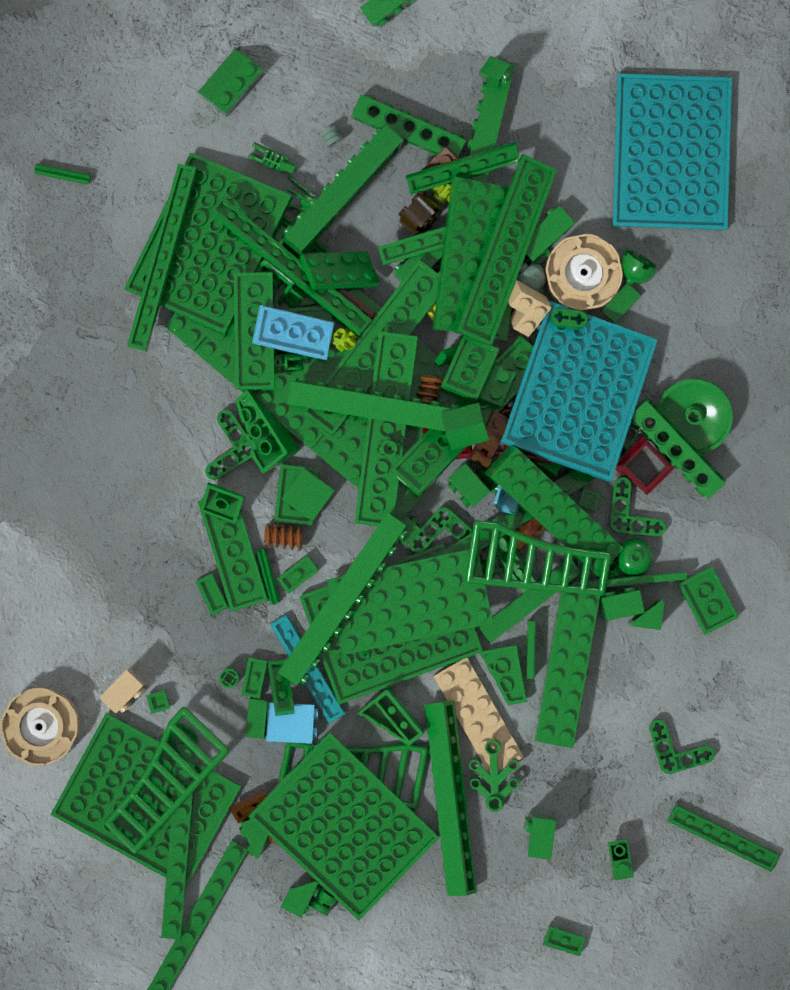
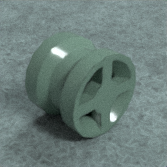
M337 125L330 126L320 133L325 138L327 147H331L344 139L339 134Z

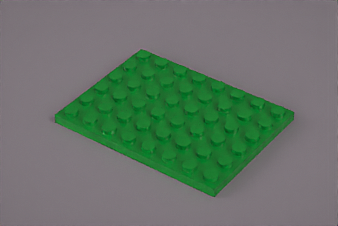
M190 152L185 165L196 167L198 172L160 306L227 335L234 321V273L256 272L264 257L211 215L209 211L221 197H224L257 226L274 238L293 197L290 194ZM167 202L124 288L126 291L141 297Z
M441 544L386 564L385 567L434 557L445 550V546ZM328 586L299 596L309 625H311L330 597ZM475 628L372 649L370 653H367L366 657L360 652L342 655L339 636L336 637L334 635L330 641L332 643L331 647L326 653L322 652L321 658L337 702L340 705L479 654L483 650Z
M106 712L50 815L166 878L171 817L136 854L128 849L104 825V821L119 806L140 779L160 741ZM164 750L159 761L175 776L176 761ZM196 761L195 770L200 773L206 766ZM155 768L149 778L173 801L174 786ZM212 771L193 792L185 889L241 788L239 784L215 771ZM146 785L138 793L160 816L168 809ZM134 800L126 808L146 829L149 830L155 823ZM122 815L115 820L114 824L135 844L142 837Z
M330 732L248 814L250 819L358 921L440 838Z

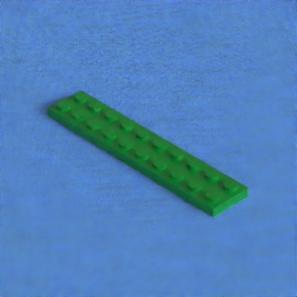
M525 154L520 156L455 332L492 346L557 169Z
M418 260L358 338L355 347L348 351L325 381L327 383L326 387L334 388V384L346 386L345 390L353 391V388L365 389L366 393L373 384L379 331L410 335L436 302L440 275L421 260ZM306 407L302 411L304 415L332 436L348 417L347 414Z
M379 331L372 392H383L384 397L390 398L392 394L401 395L403 400L410 401L418 336ZM368 418L354 523L378 526L387 512L395 516L399 479L390 472V469L403 457L407 425ZM385 437H391L394 442L401 443V449L397 451L395 459L391 460L385 454L379 453V447L383 445Z
M519 336L494 362L495 365L516 373L502 409L479 400L476 402L463 396L453 405L464 407L479 402L486 424L492 411L500 413L517 396L533 346L523 337ZM429 429L390 469V472L419 497L466 447L451 450L445 431Z

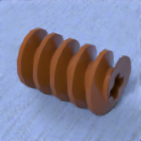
M426 375L427 377L420 378L424 384L418 385L422 392H416V395L422 399V403L430 404V401H435L434 398L441 396L436 390L443 389L438 385V383L443 382V379Z
M269 523L266 524L264 543H267V547L270 548L272 543H274L275 548H278L280 543H282L283 549H286L289 544L291 550L297 545L298 551H301L304 530L301 532L300 527L297 526L294 532L292 526H289L286 531L284 525L278 530L277 524H274L273 528L270 529Z

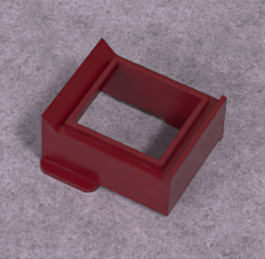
M639 434L637 436L639 440L618 459L615 470L623 477L628 476L644 494L648 495L675 468L671 465L670 459L666 455H662L643 435ZM645 446L665 465L646 486L626 467Z

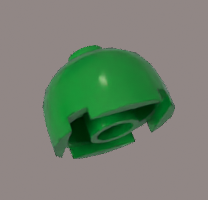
M626 249L620 259L622 273L625 276L623 279L631 285L634 282L644 284L650 281L658 271V268H655L656 264L641 254L639 256L633 255L635 251Z
M631 538L624 540L620 544L624 549L615 557V563L620 571L628 576L644 574L649 570L653 562L652 549L641 539Z

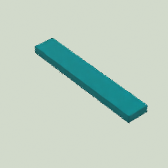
M285 615L270 625L290 656L301 640V637L289 617ZM318 666L315 669L312 667L308 673L310 677L305 684L328 723H331L346 713L342 706L338 704L336 696Z

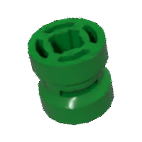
M225 669L221 672L219 681L224 687L232 688L238 684L239 674L235 669Z
M321 889L318 894L319 898L313 902L311 907L321 914L328 916L331 911L330 907L337 900L330 893Z

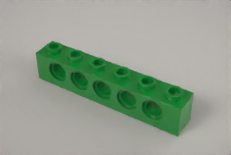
M360 94L351 115L352 119L374 129L379 127L382 129L387 125L404 142L434 155H437L444 148L440 146L439 141L443 138L448 139L450 142L448 147L460 157L466 142L463 139V135L456 132L451 134L446 132V128L438 124L435 126L428 124L429 121L422 117L416 119L410 116L411 113L401 109L398 111L393 109L394 106L384 101L380 103L375 101L376 98L369 94H365V96ZM372 108H377L380 113L378 116L373 117L369 114V111ZM389 116H395L397 122L389 124L386 119ZM407 123H411L415 129L407 132L404 126ZM424 131H429L432 133V137L424 139L421 134Z
M649 397L635 407L631 420L633 425L637 428L640 426L644 431V436L649 441L653 440L656 443L657 450L662 455L666 454L671 459L669 460L671 465L683 472L682 475L689 483L692 482L696 486V491L702 497L706 496L709 499L726 484V479ZM651 417L656 423L648 425L645 419ZM664 431L669 437L661 439L658 433ZM677 445L681 447L682 451L675 453L671 448ZM691 459L695 462V465L688 467L684 462ZM704 473L708 476V479L702 481L698 478V475Z

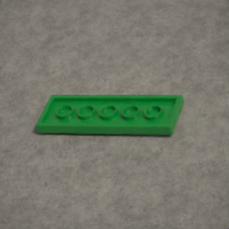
M273 272L234 273L235 390L275 389L274 348L252 344L259 306L263 305L273 308Z
M202 500L198 501L199 508L201 507ZM241 511L236 524L201 512L230 611L233 612L268 601Z

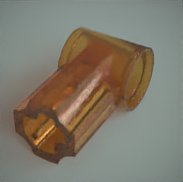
M531 519L517 531L536 538L545 529L542 527L539 532L533 531L531 524L535 520ZM518 540L517 549L519 550L527 543Z

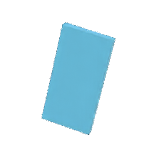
M260 305L252 344L327 360L334 322Z

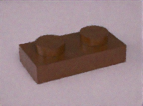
M264 790L229 807L237 823L249 818L248 814L267 796Z

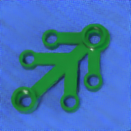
M494 738L489 739L485 745V751L490 755V773L481 766V761L478 758H473L469 762V768L476 771L491 785V792L482 785L479 777L471 778L470 787L477 790L486 799L485 803L490 811L498 812L505 805L504 798L520 785L519 778L511 777L508 785L499 792V784L512 771L518 769L519 761L516 758L509 759L507 766L498 774V753L501 749V743ZM495 743L497 748H491L490 744ZM472 762H477L478 767H473ZM510 762H515L517 766H510ZM477 780L479 785H473L472 781ZM515 780L517 785L513 786L510 782ZM497 799L499 803L493 804L492 800Z

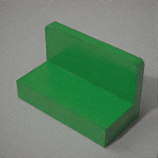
M249 698L245 737L265 739L269 700Z

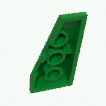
M247 389L235 400L241 421L245 423L248 433L246 434L247 441L250 440L253 449L251 451L252 457L263 474L286 462L300 451L292 435L250 389Z

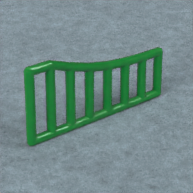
M476 520L473 525L465 581L472 584L603 596L606 592L612 555L610 552L552 544L532 538L498 522ZM481 528L492 529L485 577L474 576ZM500 532L510 536L504 579L493 578ZM518 540L529 544L523 581L512 580ZM536 547L547 550L542 582L531 581ZM554 552L566 554L561 584L550 583ZM573 555L584 557L580 586L568 585ZM592 558L603 559L598 588L587 587Z
M182 707L168 722L160 743L144 773L124 800L104 821V825L134 854L138 853L229 753V748L186 707ZM183 717L189 720L220 750L213 759L177 726ZM172 732L207 765L200 773L168 743ZM164 750L194 779L187 788L159 761ZM155 768L181 793L174 802L149 778ZM144 785L168 807L161 816L138 794ZM133 800L155 821L149 830L126 809ZM120 815L142 835L136 844L114 824Z
M286 742L278 781L280 782L288 773L293 747L304 749L303 759L317 743ZM405 743L374 747H346L353 755H362L361 762L366 767L370 754L382 753L377 778L383 783L389 753L402 751L393 792L399 799L409 751L421 753L411 802L403 801L411 810H417L429 754L427 746L413 743L408 746Z

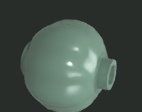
M526 262L523 263L516 280L542 294L545 291L543 288L547 281L544 268L536 263L529 265Z

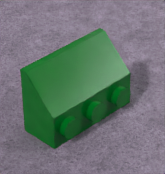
M234 49L198 93L227 117L264 74L263 69L250 58Z

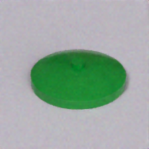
M701 378L683 379L668 387L659 399L657 407L701 454L714 450L727 438L732 427L733 409L726 393L715 383ZM660 432V435L663 439H667L669 437V435L666 432ZM675 445L672 447L679 452L682 451L680 446Z

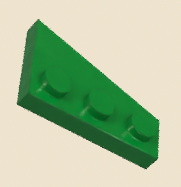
M513 645L481 652L480 655L484 659L507 704L513 705L528 702L518 646Z

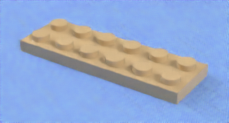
M468 658L462 659L434 675L447 701L454 700L456 717L489 773L490 755L485 751V745L489 739L494 738L501 743V749L498 753V772L507 766L509 759L516 758L519 761L524 758ZM491 743L490 747L495 749L497 748V745L495 743Z

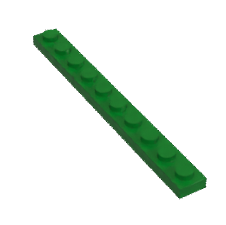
M178 163L127 347L145 352L148 350L198 172L196 167Z
M221 197L209 211L211 215L358 336L372 321L335 289L312 290L301 261L224 197Z
M574 469L554 483L570 496L595 479L591 475ZM519 506L517 515L503 513L493 519L492 522H498L515 530L533 518ZM481 528L478 543L479 552L490 545L492 529ZM500 532L499 539L505 536L506 534ZM472 533L434 557L469 550Z
M177 744V752L195 769L196 754L186 744ZM176 762L175 777L187 788L194 779ZM175 787L173 791V802L181 794ZM193 793L171 816L161 938L181 939Z
M231 840L183 925L181 939L174 941L147 990H169L245 857L248 851L246 847Z

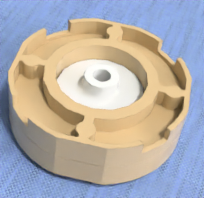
M582 234L562 240L551 252L545 266L546 283L551 297L560 305L582 312L604 307L615 296L622 282L623 273L617 251L611 244L592 234ZM581 271L586 272V276L581 275Z
M38 687L19 693L9 702L0 721V733L2 734L6 749L12 756L29 765L43 766L62 759L71 751L80 733V718L75 705L67 696L51 688ZM39 723L42 724V726H43L42 729H39V727H38V724H39Z

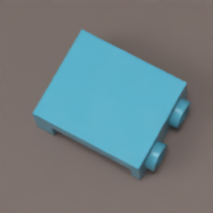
M268 702L266 741L312 744L313 739H317V728H314V720H318V708H315V704H294L295 714L275 716L273 702Z

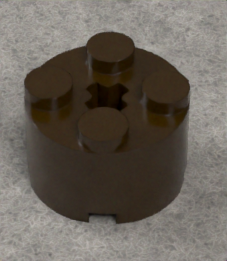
M419 192L412 198L410 206L408 208L405 206L398 214L400 216L399 222L414 236L419 235L420 232L425 233L437 220L435 217L436 213L441 214L442 208L426 194H420Z

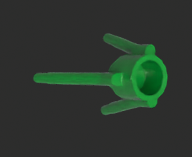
M288 176L287 178L294 185L306 193L303 196L287 187L286 191L302 199L300 204L303 206L290 204L288 208L299 211L304 210L306 212L310 207V202L316 195L291 176Z

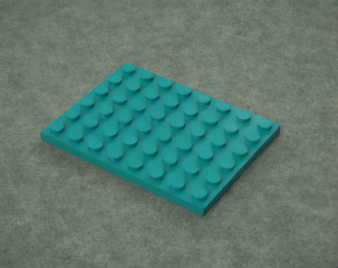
M617 74L612 227L728 229L732 77Z
M549 301L551 309L543 318L501 443L508 446L513 445L521 451L611 482L658 340L586 314L588 318L587 324L581 330L555 327L550 322V316L555 309H574ZM561 314L555 317L558 319V322H561L562 319H567L562 318ZM579 316L576 319H570L577 321L578 325L582 322Z

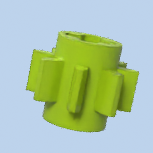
M445 184L433 188L432 192L435 194L432 197L441 205H444L446 202L449 203L451 185Z
M348 327L346 330L341 328L334 333V341L332 343L341 352L344 349L349 351L355 347L357 335Z

